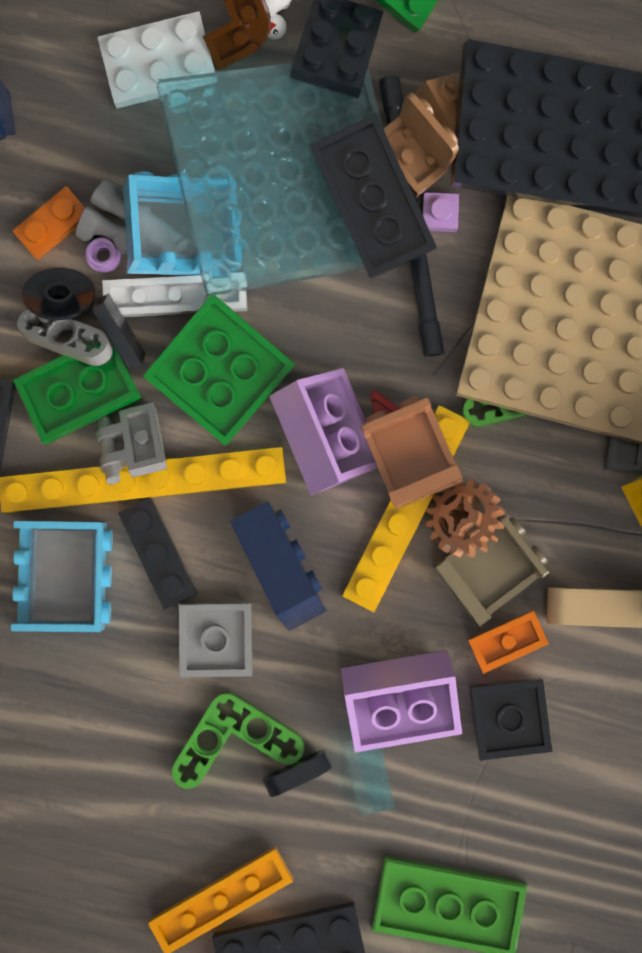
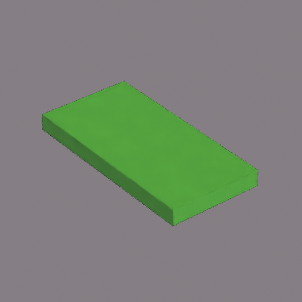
M384 855L371 930L373 932L484 953H516L528 885L523 881Z

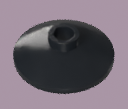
M50 268L34 274L26 281L22 289V298L26 308L38 317L48 320H68L82 315L92 306L95 299V288L92 281L79 271L69 268Z

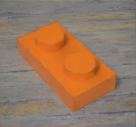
M65 186L12 231L29 252L39 260L77 228L85 207L70 189Z
M533 610L467 639L483 674L549 644Z

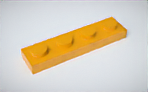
M276 846L153 916L149 919L148 925L163 952L171 953L292 883L293 876Z

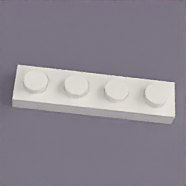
M245 273L102 280L103 296L108 293L111 295L123 317L195 314L212 293L233 311H247Z

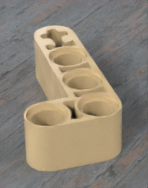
M548 587L547 624L642 628V590Z

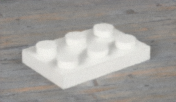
M199 11L98 37L116 108L218 83L211 54L203 39L205 31Z

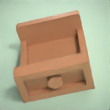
M419 396L409 398L399 404V410L386 414V411L374 413L365 419L366 424L360 426L396 510L463 482V477L453 459L428 398L420 400Z

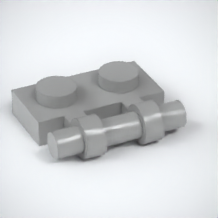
M154 402L120 410L121 423L112 425L111 418L109 417L98 419L96 440L102 449V457L99 459L101 471L105 473L108 484H116L121 481L119 471L122 467L128 466V471L132 478L167 469L159 419ZM119 440H124L125 449L116 451L115 444Z

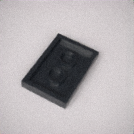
M313 0L292 65L290 78L359 99L384 11L349 0Z

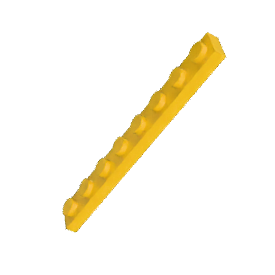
M283 447L166 459L167 469L133 478L128 471V466L122 467L119 471L121 481L116 484H108L106 482V476L101 471V467L0 477L1 512L12 513L284 484L287 482Z

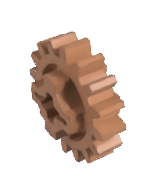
M469 479L467 485L462 482L455 485L454 489L447 488L443 490L444 495L442 497L433 495L432 499L437 505L435 508H427L426 511L433 516V520H429L425 524L426 527L434 531L429 537L432 541L439 543V549L446 553L451 551V554L457 558H461L463 552L467 556L474 558L476 548L486 553L488 551L486 542L488 540L494 542L499 540L494 531L495 529H504V524L498 521L497 517L504 515L505 510L497 506L501 499L494 492L491 493L492 489L486 484L482 483L479 486V483L474 479ZM479 499L484 504L485 514L480 511L482 504L479 503ZM445 523H448L449 525L448 533L446 531Z

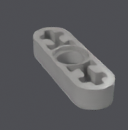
M28 309L22 312L18 318L17 327L30 343L92 366L106 363L113 354L111 341L102 330L72 319H44L34 315ZM41 322L47 329V332H45L43 328L37 326H33L32 329L30 327L33 324L38 325ZM73 330V336L69 341L65 343L57 342V337L62 331ZM83 340L91 346H97L99 343L101 346L99 349L93 348L90 351L83 343Z

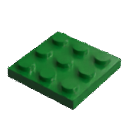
M212 293L143 377L226 446L296 364Z

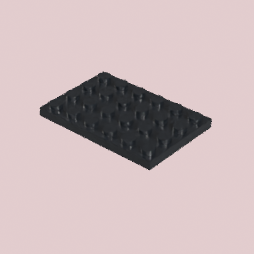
M467 39L463 44L455 126V136L458 140L459 151L452 163L450 186L642 218V73Z

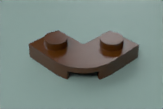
M223 0L232 21L203 36L218 71L254 54L263 46L268 38L271 26L270 11L266 0Z

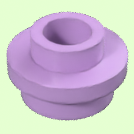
M108 237L95 238L88 244L85 252L86 261L89 266L100 273L113 271L119 265L122 256L121 252L115 247L113 240ZM103 250L110 252V257L106 261L98 259L99 253Z

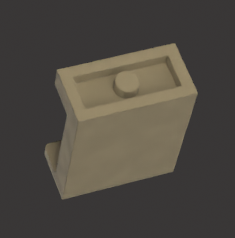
M506 515L497 517V520L504 524V529H495L494 534L499 540L497 542L488 540L486 542L488 547L486 553L479 548L475 549L474 558L467 556L464 552L461 558H457L450 553L432 566L478 626L492 618L490 615L535 580L540 577L544 578L549 574L544 566L548 563L547 559L535 545L532 548L529 547L522 538L526 532L514 517L510 519Z

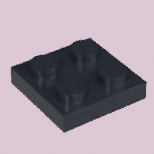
M541 677L469 686L478 758L480 761L553 752L544 682Z

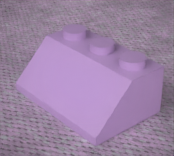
M344 368L296 380L269 396L310 495L378 469L360 426L367 422Z
M448 650L340 668L355 752L462 734L456 679Z

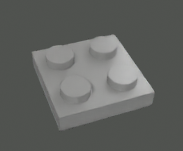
M252 603L179 604V678L246 677L253 675Z

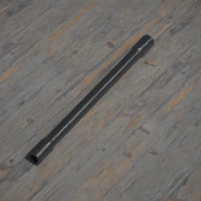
M396 75L386 76L379 80L383 110L386 114L388 125L399 117L403 104L400 77ZM427 254L410 261L420 320L419 331L423 356L432 357L442 355L445 352L441 327L436 314Z

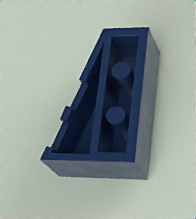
M269 501L230 521L276 616L289 631L327 612L317 593L323 590L313 570L306 572L301 562L306 559V556L297 539L290 541L285 530L291 527L282 509L274 511Z

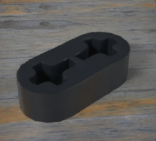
M319 750L299 759L298 762L292 765H286L270 773L262 781L269 796L275 797L329 771L332 765L325 750Z

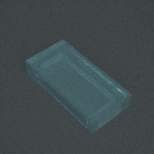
M353 741L344 742L359 816L395 808L382 749L355 752Z

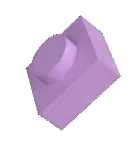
M424 192L422 215L430 231L457 232L459 194Z

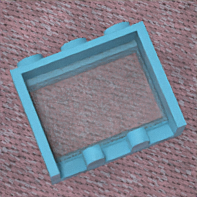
M137 172L133 175H128L122 188L128 258L127 274L194 276L232 274L236 272L242 264L236 181L224 180L220 176L196 179L189 178L185 174H173L169 177L154 176L150 172Z
M14 521V528H20L19 550L14 551V564L19 565L18 586L13 588V601H18L17 622L11 624V631H103L105 623L110 624L111 602H105L106 587H111L112 567L106 566V551H112L113 532L112 530H107V523Z

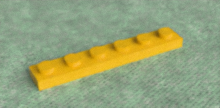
M439 405L434 415L450 452L454 456L470 423L464 417ZM433 495L398 510L394 508L390 500L342 597L375 612Z

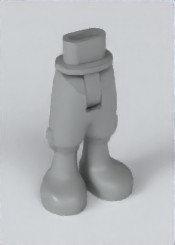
M104 179L94 191L91 197V204L102 211L118 216L125 222L124 201L117 194L118 186L115 182ZM138 205L141 254L174 252L175 255L196 256L202 253L190 246L191 241L188 238H184L168 224L151 214L148 207ZM86 207L78 222L76 237L82 241H90L95 235H102L112 239L115 247L121 254H127L126 227L119 226L96 210Z

